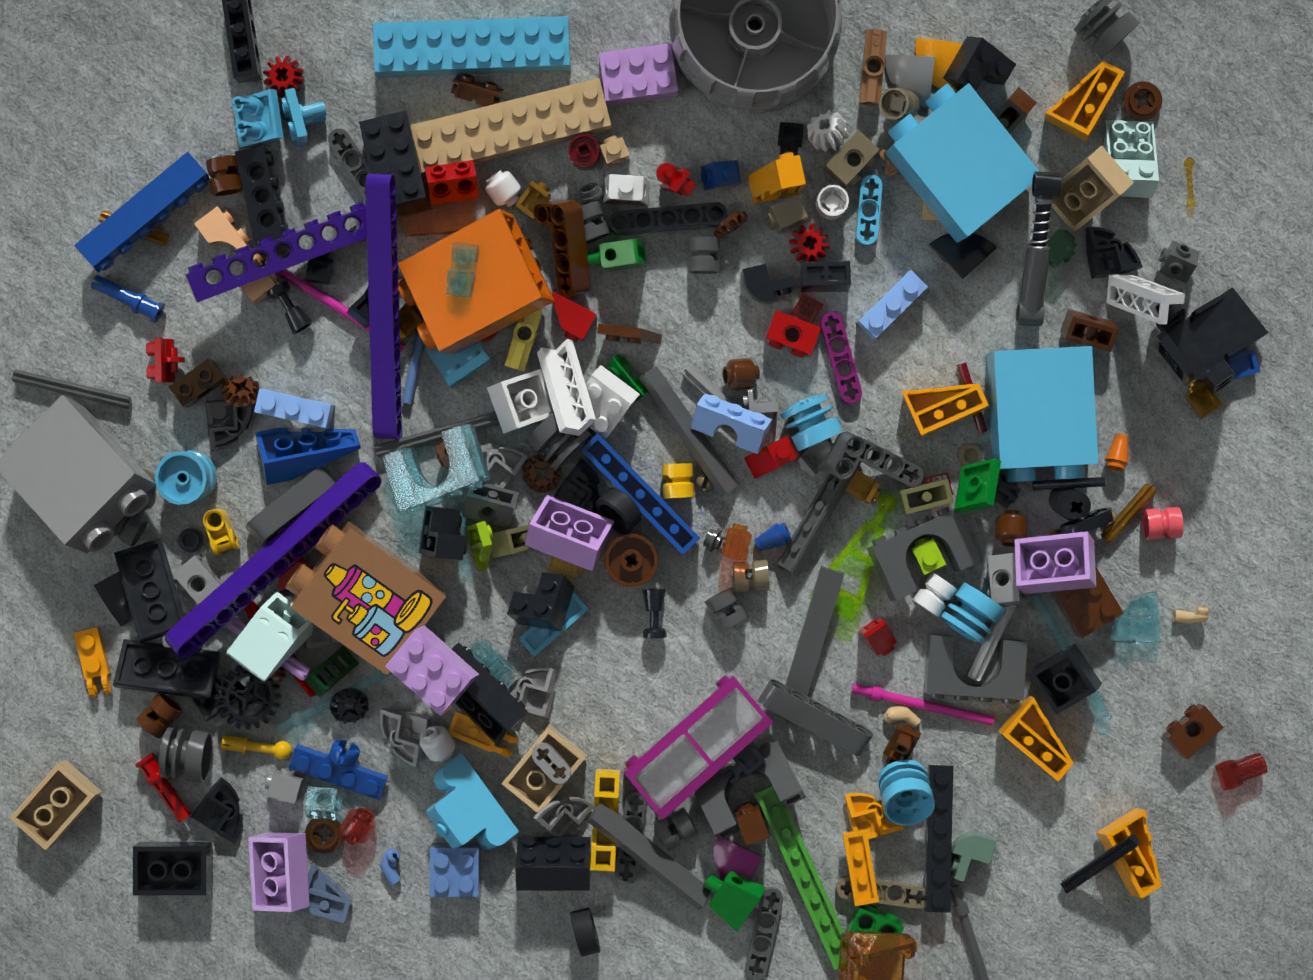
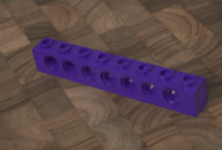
M363 202L349 207L350 211L341 214L340 210L326 215L328 220L320 223L318 219L309 221L304 224L305 228L296 231L295 228L281 232L282 237L275 240L272 239V236L259 240V246L250 249L249 245L234 250L236 254L233 256L219 255L211 259L213 263L204 267L202 263L188 267L189 272L184 275L195 302L198 303L366 239V205L364 206ZM348 218H353L357 223L356 229L352 232L345 228V222ZM330 226L334 230V236L331 240L327 241L323 238L322 231L325 227ZM303 235H308L311 238V246L307 249L301 248L299 240ZM280 244L287 245L289 249L288 255L284 258H280L276 253V248ZM261 252L265 255L266 261L264 265L258 267L253 263V257L256 253ZM235 261H239L243 266V270L239 275H233L230 272V265ZM211 270H216L220 275L219 281L215 284L208 283L206 279L207 273Z

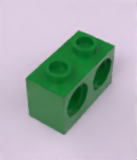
M871 904L856 906L846 927L847 933L892 954L904 929L902 923L899 922L900 918L888 912L885 916L877 912L878 908ZM869 916L871 918L869 925L863 927L858 924L861 917ZM891 926L893 931L889 936H882V928Z

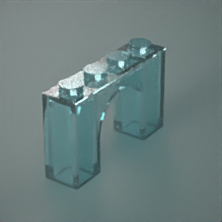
M462 424L441 432L450 466L446 479L439 486L431 484L424 477L414 447L401 448L382 456L399 512L409 510L410 514L422 511L424 510L423 505L428 503L429 506L438 505L444 502V497L449 496V499L463 495L462 490L468 488L469 491L484 487L483 482L491 480L474 424Z

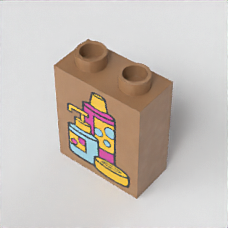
M348 521L342 531L332 524L315 546V549L324 554L315 567L311 570L304 564H301L288 581L285 588L294 594L290 599V608L388 675L390 670L385 665L415 629L428 622L446 598L443 588Z

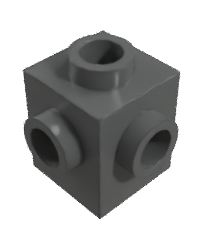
M1172 241L1168 249L1164 248L1159 256L1158 261L1161 262L1159 272L1169 278H1175L1187 283L1197 267L1199 252L1191 249L1186 244Z

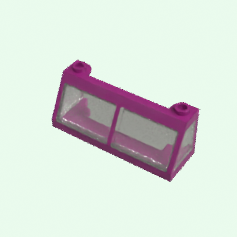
M733 674L730 677L724 675L715 683L717 686L715 692L643 755L639 757L633 755L624 763L626 766L624 774L662 820L773 723L770 716Z

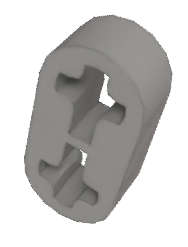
M542 742L534 747L532 752L534 762L553 782L558 784L565 783L571 774L569 764L548 743ZM539 748L541 750L546 748L549 750L547 755L552 760L550 763L545 758L538 759ZM553 763L558 768H566L564 771L566 776L564 778L562 776H554L556 770L552 767Z

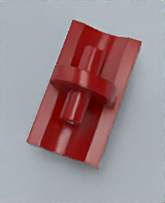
M662 163L656 169V177L662 183L660 187L664 191L675 192L681 196L684 194L688 197L696 187V184L687 178L690 172L685 168H677L671 163Z
M155 338V341L146 344L147 355L155 356V365L146 368V377L155 380V382L175 383V372H178V363H185V357H178V348H174V339Z

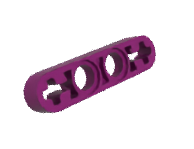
M829 312L821 318V331L840 398L847 404H853L860 400L862 388L843 320L839 314ZM828 317L838 321V324L834 326L835 332L841 331L842 336L837 335L828 339L827 334H832L831 328L825 326ZM834 340H841L844 343L845 348L842 353L832 351L831 344ZM841 363L850 365L851 373L849 376L843 377L838 373V366ZM854 377L855 382H850L852 390H857L854 400H851L849 396L845 397L844 392L848 391L847 384L842 386L840 381H847Z

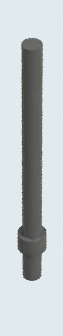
M959 885L951 886L950 892L955 904L953 909L956 917L960 919L979 980H989L968 916L970 911L967 902L963 900Z

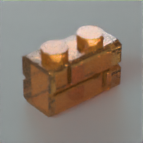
M733 523L732 527L726 528L724 535L726 541L722 543L720 551L723 556L741 561L746 560L747 546L750 545L752 534L747 531L748 527Z

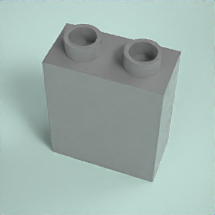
M61 395L0 457V473L52 532L64 545L87 554L90 551L96 552L107 546L114 537L112 528L124 516L129 517L140 512L148 503L149 496L147 493L156 485L85 406L64 395Z

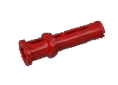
M151 753L136 763L135 766L141 769L148 779L146 781L147 784L154 786L179 823L192 813L185 806L168 779L160 777L159 764L154 759L155 754Z

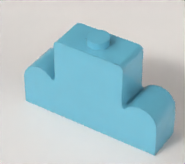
M462 753L437 770L434 775V783L439 790L446 791L447 793L430 806L426 813L434 823L436 832L445 838L452 849L466 844L477 835L479 846L485 850H492L503 845L519 832Z

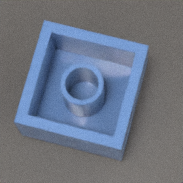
M432 843L430 847V897H479L481 892V847L479 844L466 843L456 849H452L448 843Z

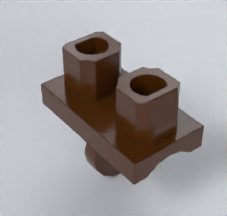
M899 723L883 751V754L888 756L886 763L890 764L899 760H907L920 739L921 733L918 731L913 732L910 726H904Z

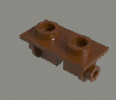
M462 73L453 79L452 82L458 84H453L451 93L455 94V97L470 102L473 99V95L477 94L476 104L489 106L500 102V99L496 98V96L499 97L504 89L498 88V84L494 82L484 81L482 83L476 81L474 76Z

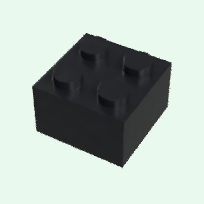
M1075 643L1038 664L1029 673L1056 715L1095 693L1102 684Z

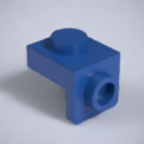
M738 160L717 161L702 166L701 180L704 184V189L711 190L716 187L740 185L741 178Z

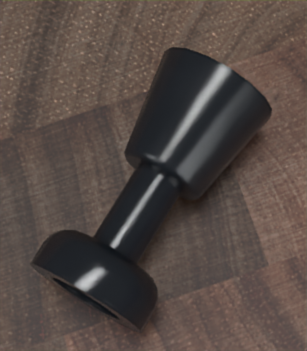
M284 281L271 288L266 294L271 300L279 299L287 311L284 315L294 335L309 327L313 321L299 306H294L287 295L290 291V285L287 281Z
M642 589L646 611H650V628L643 630V638H667L666 630L659 627V611L663 610L666 589Z

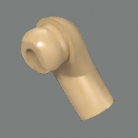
M1197 606L1196 612L1174 610L1172 620L1173 622L1186 624L1206 622L1209 618V609L1205 606Z
M903 705L890 707L884 713V720L889 724L904 720L912 728H915L921 721L909 708Z

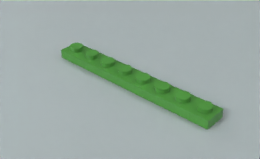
M773 785L755 792L834 970L857 961L788 807H783Z

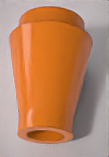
M1124 434L1114 435L1113 442L1104 459L1106 468L1124 471L1125 467L1128 466L1129 436Z

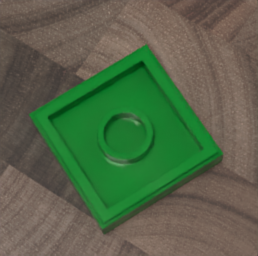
M992 458L961 467L954 506L955 512L963 514L994 506L1001 465L1000 460Z

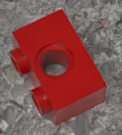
M776 310L765 340L769 341L768 345L779 350L782 347L791 349L790 354L804 359L805 355L810 356L812 354L821 327ZM793 329L798 333V340L796 342H789L786 339L785 333L787 330Z

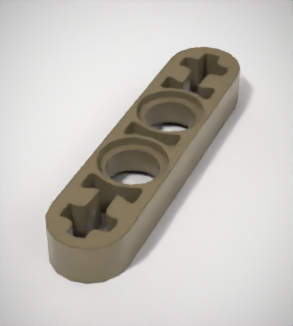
M840 877L836 883V890L839 896L847 900H853L852 889L848 893H844V890L840 888L841 885L846 884V881L850 882V877ZM875 879L878 888V904L916 909L924 908V899H920V902L916 903L915 898L907 897L908 902H904L906 899L905 889H909L908 893L911 895H917L918 891H921L922 895L925 896L924 886ZM893 887L899 888L902 893L901 897L897 900H891L888 897V892Z

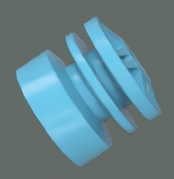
M827 393L808 397L791 405L784 413L780 414L782 420L790 416L794 417L795 421L785 426L786 429L794 427L799 429V432L791 437L797 452L844 431L838 417L826 419L824 415L833 409V406L829 405L822 409L819 404L829 399Z
M963 582L955 594L962 602V605L959 607L949 603L948 607L956 612V614L952 616L944 611L941 617L945 619L953 630L968 640L984 645L986 639L978 634L981 629L990 635L992 631L984 623L989 620L998 624L1006 610L979 590Z
M899 760L888 764L881 770L878 776V787L882 797L884 814L888 820L903 826L915 825L925 821L935 808V800L925 767L917 761Z

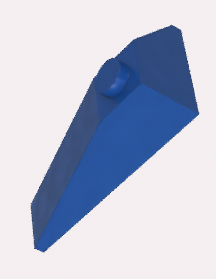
M275 428L255 432L267 485L291 481L318 467H322L361 449L355 429H325L323 432H310V428H302L301 432H288V428Z

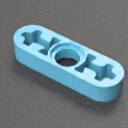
M876 175L864 177L859 187L855 238L863 246L873 244L878 237L882 181ZM870 180L873 181L874 185H877V188L872 192V198L877 197V201L873 199L863 200V196L868 197L869 189L864 185L868 184ZM865 204H872L876 210L875 215L866 217L862 213V207ZM861 220L865 222L875 221V225H869V233H873V237H870L868 241L864 240V236H860V232H864L866 223L861 224Z

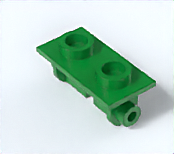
M618 354L604 366V368L640 394L633 404L648 393L640 381L638 373L632 378L629 375L634 368L624 356L621 357Z

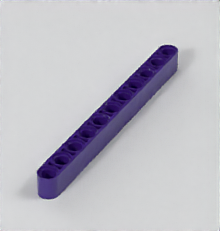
M367 174L365 191L372 429L375 439L399 440L402 434L396 181L394 174Z
M366 462L355 465L166 633V643L179 658L191 656L316 545L332 524L337 526L380 487L381 477Z

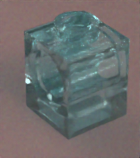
M308 786L304 809L307 818L336 820L337 812L342 810L343 799L339 797L338 790L335 788ZM323 800L330 801V804L326 807L319 806V803Z

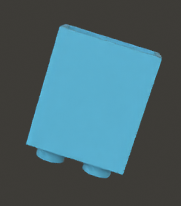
M948 83L925 101L932 110V113L923 121L918 123L910 113L888 131V134L895 143L884 152L956 243L971 235L1032 185L1034 172H1040L969 83L957 93Z
M1092 346L993 351L986 354L992 458L1001 461L1000 469H1006V482L1036 481L1035 467L1054 466L1055 480L1085 478L1084 465L1098 464Z

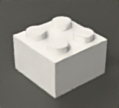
M600 365L586 382L596 418L589 427L607 439L640 394ZM584 409L581 417L582 421L586 418Z
M541 369L487 387L503 434L542 421L554 412Z

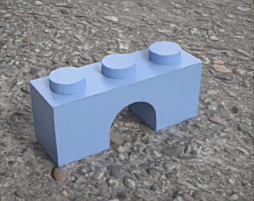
M912 270L908 271L856 324L872 340L876 339L928 286Z
M259 388L254 412L330 429L335 405Z
M704 394L696 405L691 429L713 437L721 425H728L736 431L737 441L735 446L758 454L766 443L772 419L765 417L761 413L744 409L738 404H731L721 400L717 396Z

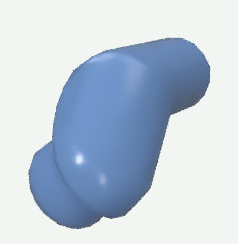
M388 849L384 853L380 868L390 885H394L401 880L395 870L400 859V853L396 849Z

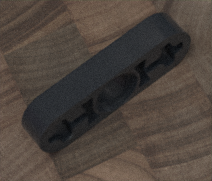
M1112 507L1096 509L1089 512L1087 517L1081 521L1063 523L1060 525L1061 533L1090 532L1115 520Z

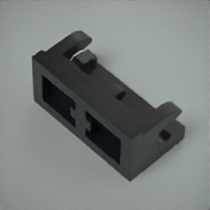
M850 261L802 262L800 270L801 293L849 292L851 287Z

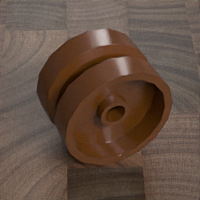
M637 533L623 534L615 538L608 546L605 555V567L610 577L618 584L627 587L640 586L648 582L655 574L658 566V554L653 543L645 536ZM634 555L636 562L629 564L627 562L628 556Z

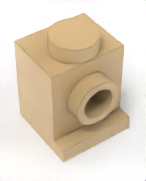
M617 136L609 137L599 145L607 168L630 160L629 152L621 136L618 138Z

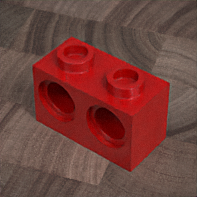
M473 160L425 167L431 205L479 198Z

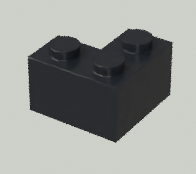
M967 36L943 79L957 90H961L969 83L977 91L982 80L989 84L1005 85L1016 63L984 38Z
M425 505L419 546L420 554L463 561V555L467 551V541H465L466 536L458 535V529H460L462 524L461 510Z
M542 572L535 595L514 591L507 615L520 625L561 631L575 586L564 575Z

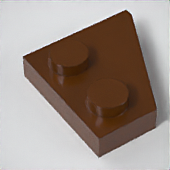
M598 324L597 333L605 335V340L620 342V338L627 339V343L641 344V342L661 344L662 334L642 328Z

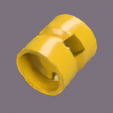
M693 463L662 465V478L666 480V483L663 485V499L694 497V484L690 482V478L693 477Z

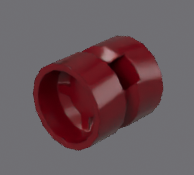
M580 134L569 143V157L574 167L586 171L591 170L598 164L600 148L599 143L594 137L588 134Z

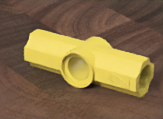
M544 307L517 322L504 366L525 372ZM522 328H529L532 334L528 340L519 339L518 334Z

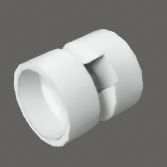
M828 185L823 188L815 201L817 214L829 221L841 217L849 204L847 192L838 185Z
M931 572L925 580L926 589H919L912 600L939 618L946 607L944 600L952 599L958 589Z

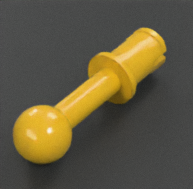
M223 734L220 749L242 752V755H245V750L269 753L279 760H286L292 754V747L286 741H279L276 744L247 741L246 735L245 738Z

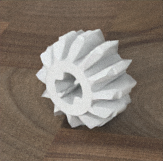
M830 110L826 114L820 112L819 117H811V123L807 125V137L816 150L822 149L826 153L829 148H832L836 151V146L844 145V139L848 138V125L838 112L834 114Z

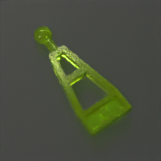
M883 494L878 498V510L872 522L866 520L828 566V568L836 570L848 554L866 563L856 596L840 588L833 611L850 621L854 619L863 602L874 566L870 555L867 556L854 549V547L868 529L875 533L874 539L883 536L884 529L880 525L886 514L892 512L896 507V499L890 494Z

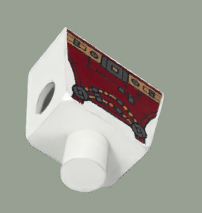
M609 174L604 179L603 204L648 206L650 182L643 176Z

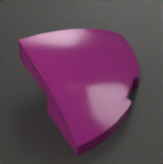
M716 838L713 848V860L720 874V880L723 881L729 871L752 880L762 855L744 848L730 839L726 838L719 842Z

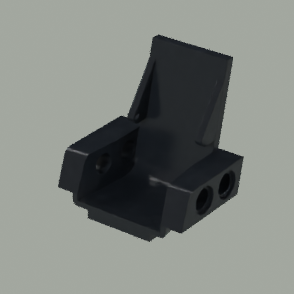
M1232 287L1225 293L1194 310L1191 316L1186 319L1185 309L1181 304H1170L1167 324L1156 323L1158 331L1156 349L1185 386L1191 382L1202 380L1213 395L1233 381L1235 372L1228 365L1227 361L1269 332ZM1158 304V305L1156 306V310H1157L1158 315H1159V307H1160V304Z

